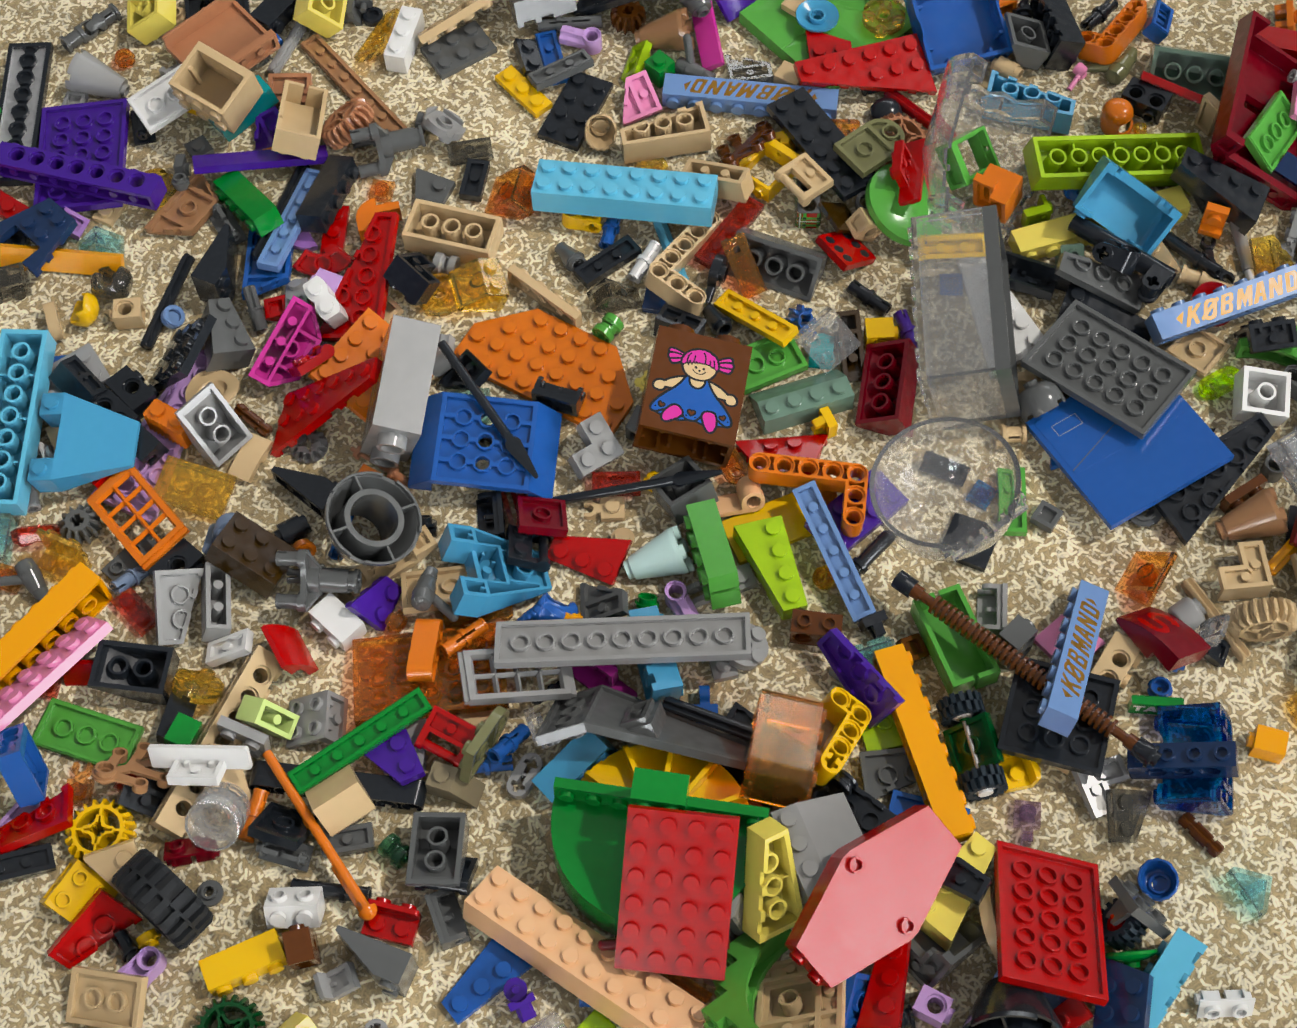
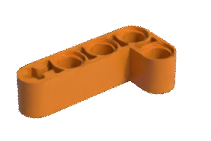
M1130 0L1102 33L1082 31L1081 34L1086 44L1077 57L1081 60L1101 65L1112 64L1144 27L1147 20L1146 1Z

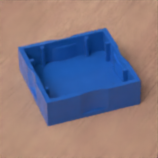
M904 0L913 34L917 33L932 76L992 62L994 58H999L1000 56L1007 58L1013 52L1006 21L1000 10L999 0Z

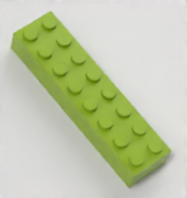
M1199 133L1032 137L1022 150L1031 191L1082 189L1103 155L1147 187L1178 186L1177 183L1170 179L1177 160L1186 148L1190 147L1204 154Z

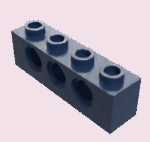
M1236 741L1152 743L1154 746L1159 745L1161 747L1159 752L1163 755L1154 767L1149 765L1147 768H1144L1142 762L1130 755L1131 751L1127 749V769L1131 779L1239 777Z

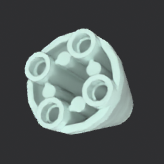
M678 525L666 529L631 554L628 560L623 561L625 571L630 580L634 578L639 580L687 574L695 570L693 561L687 554L689 552L688 544L685 538H682Z

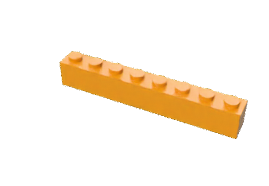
M903 643L876 650L872 658L874 668L905 700L891 715L924 804L933 810L959 843L967 841L976 829L973 816L967 814L965 809L966 798L964 792L958 790L956 771L953 766L948 764V750L945 743H941L938 734L940 732L937 721L931 719L929 700L927 696L923 697L920 689L922 688L920 676L918 673L914 674L912 668V655L910 651L905 650Z

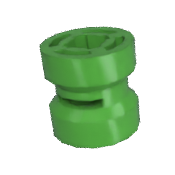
M607 312L602 318V322L594 326L592 333L594 336L611 343L614 340V335L619 334L623 330L624 324L616 315Z

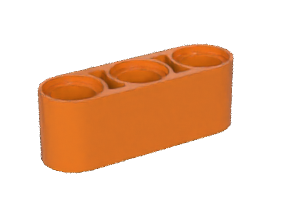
M416 619L406 667L407 681H435L440 655L439 645L442 644L444 628L442 619Z

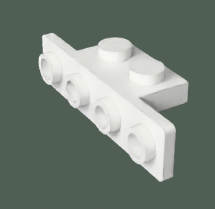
M149 744L147 748L152 767L170 768L166 776L168 785L219 786L226 769L250 770L253 766L248 746Z

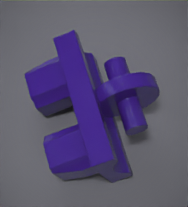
M517 977L507 980L504 984L503 992L509 1000L505 1002L509 1011L515 1010L521 1023L536 1017V1012L531 1004L536 998L532 991H527V985L524 980Z

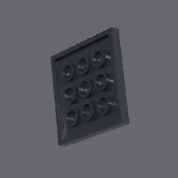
M1032 658L1029 659V662L1032 660L1035 662V665L1041 666L1039 671L1044 668L1046 670L1045 674L1050 666L1054 665ZM1014 673L997 749L1003 754L1100 778L1109 737L1106 738L1104 736L1106 731L1103 734L1099 733L1100 727L1097 730L1093 728L1095 723L1089 726L1087 724L1088 720L1086 722L1081 720L1083 715L1078 718L1068 738L1038 725L1040 714L1037 713V708L1042 698H1045L1041 696L1042 690L1039 691L1037 689L1038 684L1034 687L1031 685L1032 681L1030 683L1025 681L1027 676L1022 679L1020 677L1021 673L1019 675ZM1089 673L1084 693V702L1088 699L1091 701L1089 707L1093 703L1097 705L1095 710L1100 707L1102 709L1100 714L1104 711L1107 712L1106 719L1110 715L1114 716L1121 680Z

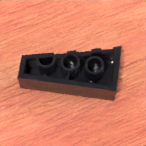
M1031 0L1030 5L1034 13L1033 19L1043 21L1051 54L1043 63L1044 69L1069 71L1086 42L1067 1Z
M1187 147L1179 157L1170 176V179L1192 196L1197 195L1200 197L1205 206H1207L1209 201L1231 208L1226 222H1232L1239 227L1238 231L1244 236L1256 224L1270 187L1190 147Z

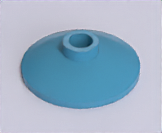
M806 0L796 10L798 24L810 32H826L834 28L838 23L839 12L835 5L827 0Z

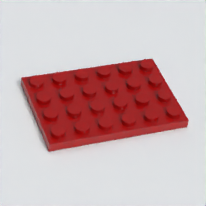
M629 804L614 968L720 981L725 980L740 816Z
M997 840L994 844L996 847L994 854L998 982L1105 1006L1109 1001L1098 864Z

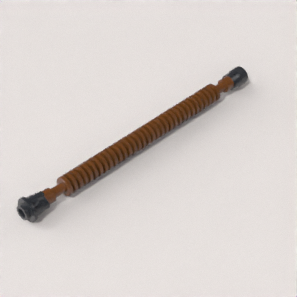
M901 570L891 583V587L907 598L912 597L917 602L919 600L929 606L928 613L933 614L936 618L939 617L938 620L944 621V624L949 625L951 629L955 628L957 633L960 632L961 636H966L965 639L971 640V643L976 644L978 648L982 647L984 652L988 650L987 654L993 655V658L995 660L998 659V662L1001 664L1004 662L1003 665L1005 667L1010 665L1009 669L1011 671L1015 670L1014 673L1017 675L1021 673L1020 677L1022 679L1027 676L1025 681L1028 683L1032 681L1031 685L1034 687L1038 684L1037 689L1039 691L1049 681L1046 679L1047 673L1045 674L1046 670L1044 668L1039 671L1040 665H1035V662L1032 660L1029 662L1030 658L1024 657V654L1021 652L1018 654L1019 651L1017 649L1012 651L1013 647L1011 645L1007 646L1008 643L1002 642V639L999 637L996 639L997 635L991 634V631L986 630L984 626L980 627L978 622L975 623L974 619H969L970 617L964 615V612L959 611L958 608H953L954 605L948 604V601L943 600L941 596H938L936 599L926 593L925 588L918 584L919 581L907 572ZM1083 697L1079 718L1083 715L1082 721L1086 722L1088 720L1087 724L1089 726L1095 723L1093 728L1097 730L1100 727L1098 732L1101 734L1106 731L1104 734L1106 738L1113 735L1123 742L1122 746L1131 751L1130 755L1142 762L1144 768H1147L1149 765L1154 767L1163 755L1159 752L1161 749L1159 745L1154 746L1143 737L1138 738L1132 733H1126L1117 726L1119 723L1117 719L1112 723L1113 716L1110 715L1106 719L1107 712L1104 711L1100 714L1102 709L1098 707L1095 710L1097 705L1094 703L1089 707L1091 701L1087 699L1084 702L1085 697Z

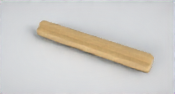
M1190 577L1184 580L1181 584L1182 589L1189 598H1196L1207 612L1204 615L1206 620L1216 633L1230 644V651L1237 660L1243 662L1251 655L1250 650L1240 638L1233 637L1229 623L1194 578Z

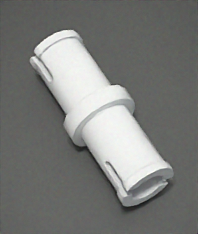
M650 240L643 253L637 256L635 265L627 275L630 281L637 284L641 282L650 264L662 250L659 242Z

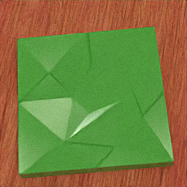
M756 0L739 12V23L782 61L785 60L794 64L796 61L808 59L806 29L798 24L794 16L781 9V3L784 0ZM827 0L837 8L839 19L834 28L822 33L851 41L852 48L913 34L907 9L897 0H885L882 3H877L875 0ZM827 85L826 87L820 88L839 89L840 86Z

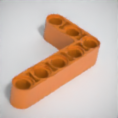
M762 452L754 453L749 458L747 475L752 482L798 488L815 480L820 491L843 493L841 532L850 538L859 536L863 528L866 512L869 474L865 466L858 463ZM760 466L763 469H756L755 467ZM785 469L787 470V472H781L779 470ZM803 472H810L812 475H806ZM827 475H834L836 478H831ZM852 478H859L860 481L853 480ZM850 499H857L859 502H852ZM853 520L856 521L857 524H851L848 521Z

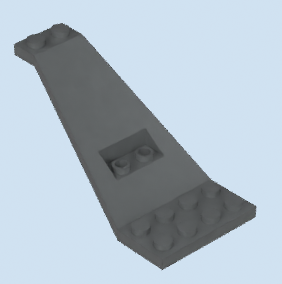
M605 685L577 692V697L571 699L555 700L535 735L538 746L545 744L554 746L559 744L562 739L569 737L577 739L589 732L745 771L754 769L761 771L770 767L773 764L778 745L775 735L760 738L756 742H750L664 710L661 700L654 702L653 698L641 700Z

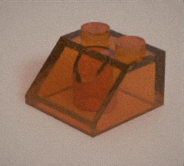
M523 164L496 177L484 213L514 220L530 217L534 213L531 188L535 172Z

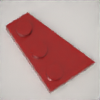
M567 536V538L554 537L548 550V558L553 562L613 586L633 541Z
M99 888L47 950V954L66 968L71 969L96 952L98 947L114 937L115 933L128 928L132 924L136 925L143 918L112 895Z

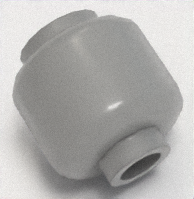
M1189 597L1182 598L1168 609L1169 614L1183 621L1193 630L1205 622L1204 615L1207 614L1202 604L1196 598L1191 599Z

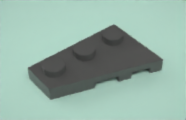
M904 748L859 752L863 790L875 799L893 793V789L900 790L916 783Z

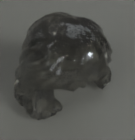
M109 266L102 267L92 275L91 294L95 295L98 300L113 302V299L127 298L132 290L133 276L123 266H120L117 271H112Z

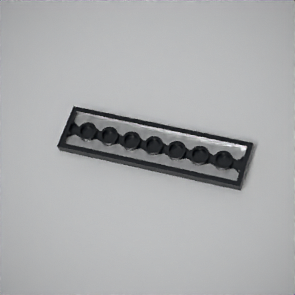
M52 42L9 43L0 96V143L2 141L14 142L22 146L39 147L42 108L45 107L54 50ZM0 176V187L33 186V183Z

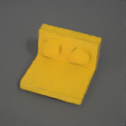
M72 858L39 903L54 910L71 923L99 888L114 898L118 892L82 861Z

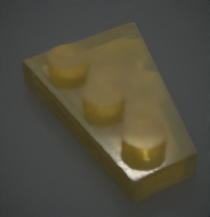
M398 8L384 14L383 18L355 54L354 58L357 62L371 61L375 57L382 55L400 12Z

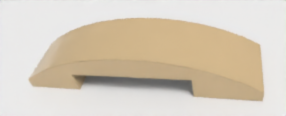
M426 525L422 526V531L415 548L399 562L386 566L367 565L364 567L363 564H360L354 568L360 569L362 573L361 591L369 588L380 576H387L392 580L401 575V573L410 570L436 548L438 544ZM351 592L354 597L360 595V593L354 594V592Z

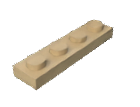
M514 264L507 269L509 282L561 320L577 328L583 325L582 313L575 305L571 306L565 302L560 294L553 293L547 289L542 281H536L525 269H520Z

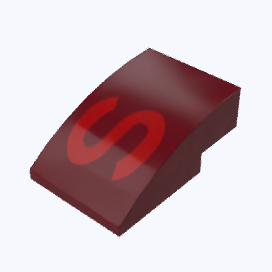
M1147 607L1117 617L1115 620L1147 659L1156 656L1168 672L1200 661L1211 649L1208 643L1191 627L1160 609Z

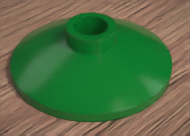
M1158 949L1107 952L1105 957L1122 962L1132 968L1141 967L1140 961L1154 956L1158 953Z

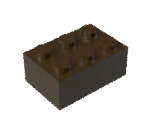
M236 511L211 544L204 559L268 599L291 567L276 565L275 556L277 550H298Z

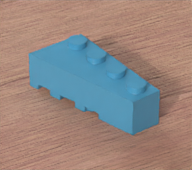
M992 70L981 119L1069 134L1076 100L1052 91L1042 92L1036 85H1023L1017 82V78L1009 76L1007 79L999 76L998 71Z

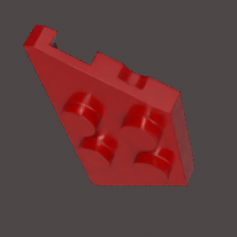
M827 434L741 440L736 441V450L738 453L742 452L746 456L747 463H749L751 455L757 452L820 459L821 451L827 445L828 436ZM760 466L755 467L756 469H763ZM785 469L779 470L781 472H787V470ZM803 472L806 475H812L810 472Z

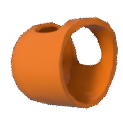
M1113 98L1104 104L1101 111L1100 128L1105 135H1121L1132 132L1134 109L1131 103L1123 98ZM1129 122V129L1124 133H1120L1119 127Z

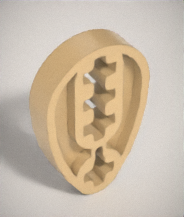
M990 886L979 905V913L986 940L997 960L995 891Z

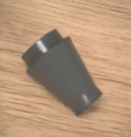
M560 242L555 247V252L568 271L574 272V268L586 261L582 252L568 246L565 242Z

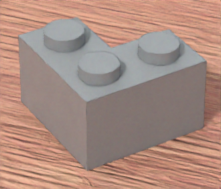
M601 412L594 414L577 425L575 429L586 447L571 455L567 461L578 479L581 480L625 453Z

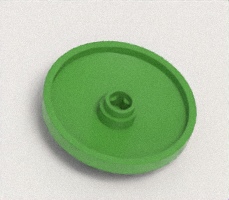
M892 163L881 167L870 178L865 191L867 210L875 225L887 237L905 246L918 247L917 236H938L943 234L949 222V206L942 189L930 175L924 172L921 201L905 206H900L898 203L900 188L896 180H892L889 169L892 167Z

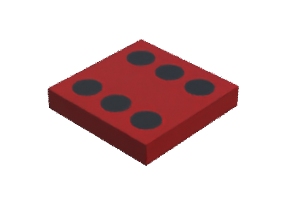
M834 231L818 235L815 240L816 244L843 272L873 264L876 260L875 255L860 240L854 239L852 234L836 233Z

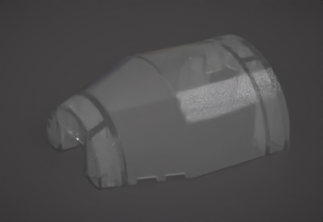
M975 53L959 54L950 58L947 62L922 148L929 224L945 235L984 233L982 208L973 204V183L951 191L946 179V171H950V164H947V150L952 147L953 138L984 125L1000 167L1023 176L1022 198L1006 224L1000 222L1005 245L1011 230L1015 227L1012 223L1017 215L1023 213L1024 209L1022 206L1026 199L1031 198L1035 192L1031 191L1022 150L1032 137L1051 135L1058 107L1046 99L1016 100L1004 91L989 92L978 85L983 83L988 61ZM968 140L958 144L969 174L978 170L979 167Z

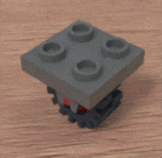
M1116 875L1108 882L1119 899H1113V904L1110 902L1105 904L1107 906L1106 910L1102 908L1104 941L1118 951H1128V947L1131 949L1135 947L1134 942L1140 943L1142 941L1139 937L1146 935L1147 932L1145 930L1147 928L1163 940L1172 933L1165 924L1167 918L1158 909L1153 908L1155 902L1145 892L1139 894L1138 888L1127 879L1124 882Z

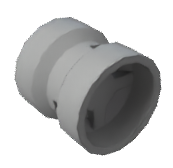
M436 252L432 262L436 267L432 273L437 275L446 274L447 277L456 278L461 264L460 257L455 255L449 257L445 253Z

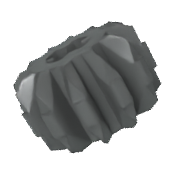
M80 504L76 510L69 506V513H62L63 520L58 521L62 538H65L69 544L76 543L80 547L84 540L91 544L90 537L98 538L97 531L102 529V525L99 522L100 517L89 506L84 509Z

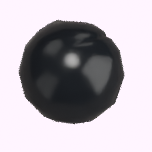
M880 98L870 108V121L882 118L890 113L895 115L900 112L902 115V108L893 98Z

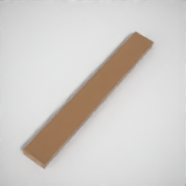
M318 33L299 43L302 50L350 100L360 97L371 105L375 113L372 123L376 122L377 125L383 129H388L389 132L407 128Z

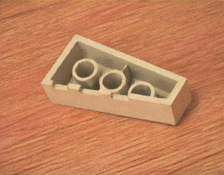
M702 100L696 102L694 107L688 109L685 106L681 107L674 114L668 116L665 113L661 114L654 121L648 122L644 120L619 129L624 164L711 150V130Z

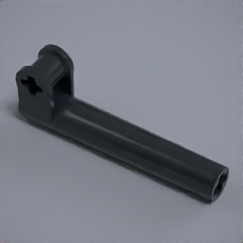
M1077 214L1068 226L1070 232L1094 246L1102 240L1109 238L1135 247ZM1103 247L1102 249L1105 250V253L1109 254L1106 252L1107 247ZM1139 249L1141 254L1134 270L1144 276L1142 278V285L1137 291V297L1141 302L1150 304L1154 303L1163 291L1171 285L1178 271Z

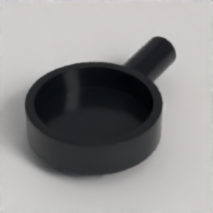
M717 254L710 267L705 292V304L707 305L711 304L716 289L727 278L729 265H727L728 257L725 255Z

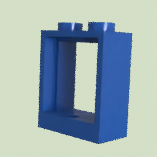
M25 723L3 729L0 732V772L20 808L28 805L34 806L39 804L40 801L45 800L49 769Z

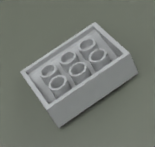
M844 792L797 802L770 813V817L788 828L799 891L806 904L833 853L863 834Z

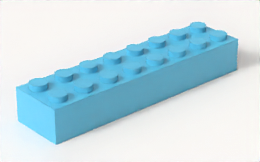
M539 159L531 188L533 211L712 227L718 198V175Z
M1 329L0 515L27 516L32 487L27 478L31 458H37L43 419L39 416L42 394L48 393L50 379L48 377L52 373L57 345L48 330Z

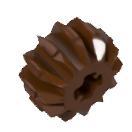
M637 1L612 8L610 12L612 27H615L617 33L623 30L625 35L628 31H631L634 35L635 30H639V27L645 25L646 13L644 6H641L640 2Z

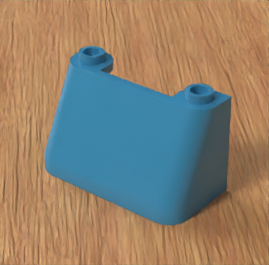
M1104 155L1097 162L1072 204L1075 207L1074 212L1081 218L1085 219L1088 216L1119 238L1150 255L1183 215L1171 203Z

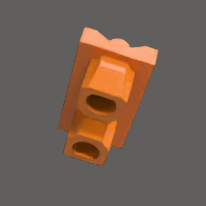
M1286 0L1284 4L1274 5L1276 20L1287 18V20L1275 21V27L1296 31L1297 10L1293 7V0Z

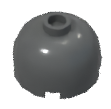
M1035 378L1023 384L1025 389L1018 395L1021 418L1023 422L1029 421L1027 416L1039 417L1059 406L1057 402L1059 399L1061 402H1065L1067 399L1053 382L1048 380L1038 382Z

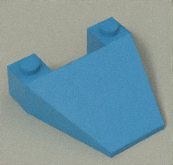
M65 392L42 394L39 416L51 427H59L54 458H31L27 481L40 493L63 492L134 467L141 426L139 421Z
M447 523L438 542L441 561L465 564L467 577L459 576L450 595L454 615L478 618L551 591L552 585L548 571L539 572L505 564L506 539L471 526ZM532 549L533 558H538V551Z

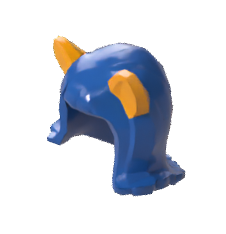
M545 593L534 607L523 613L516 621L580 619L583 616L579 613L575 602L565 605L551 598L548 593Z

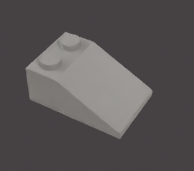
M209 382L174 413L196 450L208 464L220 467L253 437L212 382Z

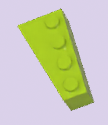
M782 515L734 526L733 538L741 548L747 562L751 565L757 580L762 584L766 595L781 620L791 619L793 609L807 610V600Z

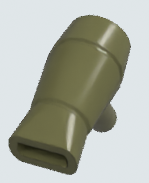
M1128 47L1118 59L1109 65H1084L1088 68L1087 72H1106L1105 77L1107 81L1113 85H1118L1128 76L1134 63L1137 61V49Z

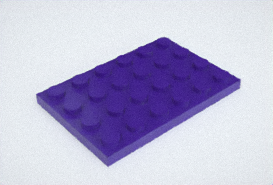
M128 98L42 108L38 148L40 150L55 151L63 155H74L81 159L96 160L100 163L115 164L126 168L130 104L126 100ZM35 184L33 206L51 198L62 209L67 207L75 212L123 207V203Z

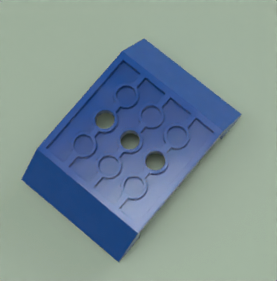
M443 391L428 396L422 433L412 452L408 488L432 491L433 484L522 493L532 497L553 498L562 422L561 413L540 402L485 396L512 435L522 441L538 474V478L535 479L507 451L505 447L506 442L493 424L485 425L482 423L481 420L487 415L473 395ZM482 438H489L492 444L488 447H482L478 442ZM479 460H486L489 466L481 470L476 467V463Z

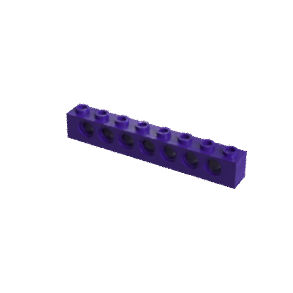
M2 141L0 143V176L155 211H157L167 192L162 177L156 173H145L136 169L119 167L115 164L109 165L96 160L81 159L74 155L68 156L55 151L49 152L36 147L22 146L14 142Z

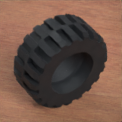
M148 849L139 850L112 877L111 882L117 890L179 950L187 948L212 923L214 915L209 908Z

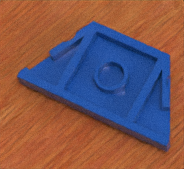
M249 230L242 289L245 286L254 285L257 294L261 295L288 284L291 281L294 248L292 247L279 273L258 269L257 261L252 259L251 253L260 235H257L255 231L251 232ZM242 290L241 295H242L243 300H245L244 293H243V290Z

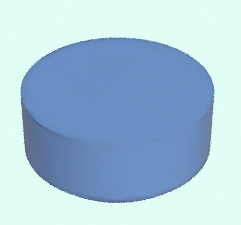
M169 305L161 312V322L169 329H176L184 323L185 313L179 306Z

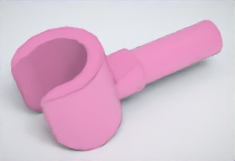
M1079 62L1074 67L1072 72L1076 76L1067 87V90L1072 91L1080 79L1082 80L1087 76L1088 68L1083 63Z

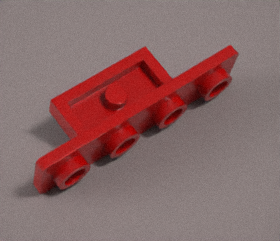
M925 138L906 144L903 139L895 141L894 151L891 153L892 167H890L889 171L892 180H896L900 188L898 198L900 206L921 201L927 150Z

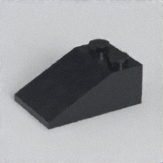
M227 223L224 224L191 274L198 296L204 302H207L208 299L228 297L233 301L235 297L238 248L230 225Z
M102 639L98 643L87 686L143 703L167 705L180 659L173 647Z

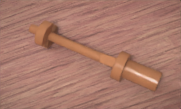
M352 446L350 448L354 452L353 457L359 460L362 457L370 462V456L360 452L361 446L357 448ZM377 466L388 473L387 478L395 481L398 480L405 487H408L409 477L400 473L397 467L390 469Z

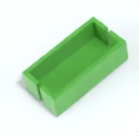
M715 498L686 505L687 515L683 516L686 530L690 531L685 533L688 545L694 548L691 550L694 564L699 567L696 570L699 582H702L703 585L702 591L705 601L710 600L712 610L741 604L738 571Z
M960 584L938 591L937 597L941 596L943 600L948 601V604L954 605L953 608H958L959 611L964 612V615H968L969 619L972 618L975 620V623L977 622ZM934 592L929 594L933 598L936 597ZM912 600L910 613L949 696L951 693L957 694L958 691H972L973 686L977 690L997 683L1001 670L993 655L987 654L988 650L984 652L982 647L978 648L976 644L971 643V640L965 639L966 636H961L960 632L957 633L955 631V628L951 629L949 625L944 624V621L938 620L939 617L936 618L933 614L928 613L929 606L922 601Z

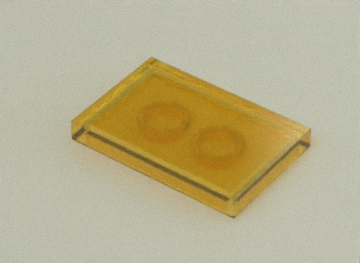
M168 455L154 489L169 506L217 520L224 514L237 483V477Z

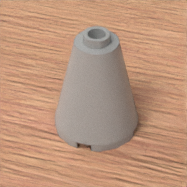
M81 49V53L77 52L74 55L67 70V73L70 74L69 81L65 79L67 90L113 99H121L122 96L126 97L130 89L128 80L86 50Z

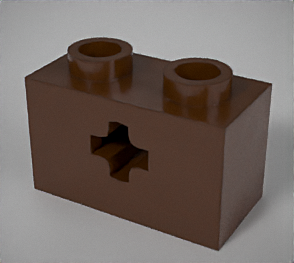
M304 924L292 925L288 927L287 932L282 933L289 967L296 971L322 964L317 934L309 926L305 927Z

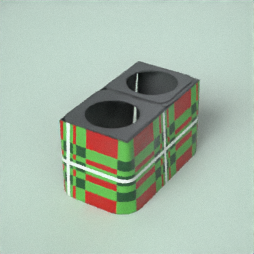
M797 179L796 184L803 191H807L808 189ZM795 196L796 227L818 228L820 226L821 209L818 206L821 202L820 196L813 199L817 203V207L813 211L803 210L798 203V198Z

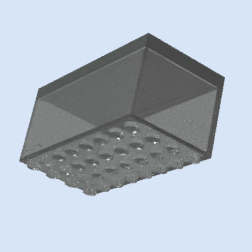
M990 205L911 217V227L907 228L909 242H911V247L908 248L909 258L913 266L910 267L911 281L914 283V287H911L912 300L915 301V307H912L913 319L916 321L914 338L918 345V348H915L917 363L919 362V369H916L918 384L920 383L922 396L924 395L925 407H927L929 419H933L935 426H950L1021 417L1018 401L1019 384L1008 262L997 206Z

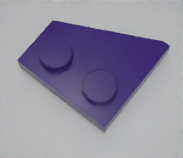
M276 106L267 109L256 117V131L254 132L256 146L253 151L272 147L279 112Z
M407 729L400 731L364 755L365 758L375 763L379 769L389 774L401 786L426 776Z

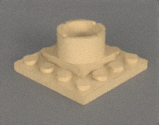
M792 959L777 961L768 970L760 984L754 1006L755 1024L759 1028H845L846 980L833 988L821 985L818 987L807 977L808 971L803 965L799 966Z

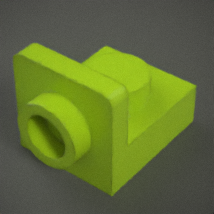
M1044 194L1039 195L1037 206H1031L1023 210L1021 218L1022 227L1050 220L1053 206L1050 201H1047Z

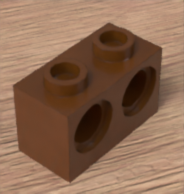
M793 609L789 643L818 646L817 642L829 630L838 628L840 632L842 631L843 615Z

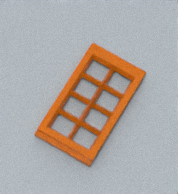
M135 466L113 474L86 499L87 503L146 572L190 532ZM132 476L139 486L125 497L118 488ZM144 490L151 500L137 512L130 501ZM115 492L122 502L108 513L101 503ZM155 503L162 511V514L151 525H148L141 515ZM124 506H127L133 513V516L120 527L113 517ZM167 517L174 528L163 539H160L153 529ZM138 519L145 530L131 541L124 531ZM150 534L157 544L143 555L136 545L146 535Z

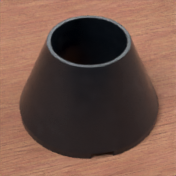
M998 977L989 980L982 987L962 1028H1064L1044 992L998 982Z

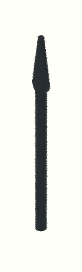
M445 340L438 343L439 349L506 442L505 447L507 451L537 479L538 474L522 441L512 435Z
M721 469L680 471L673 476L554 496L552 499L565 500V503L569 504L672 485L682 487L721 475L723 472Z

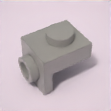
M347 961L327 973L317 972L313 975L315 991L321 1000L336 1001L361 987L353 962Z

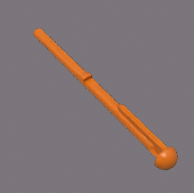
M271 750L265 751L262 754L263 758L302 817L305 827L309 828L333 867L331 869L358 910L359 918L362 920L373 919L377 914V905L375 903L369 904Z

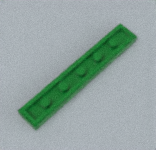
M417 687L286 774L299 795L303 796L305 792L358 760L431 712L433 708L421 689Z

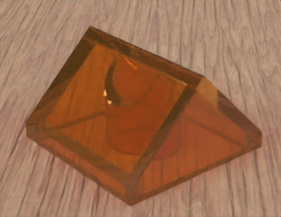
M1136 551L1115 590L1146 607H1151L1168 577L1178 554L1176 552Z

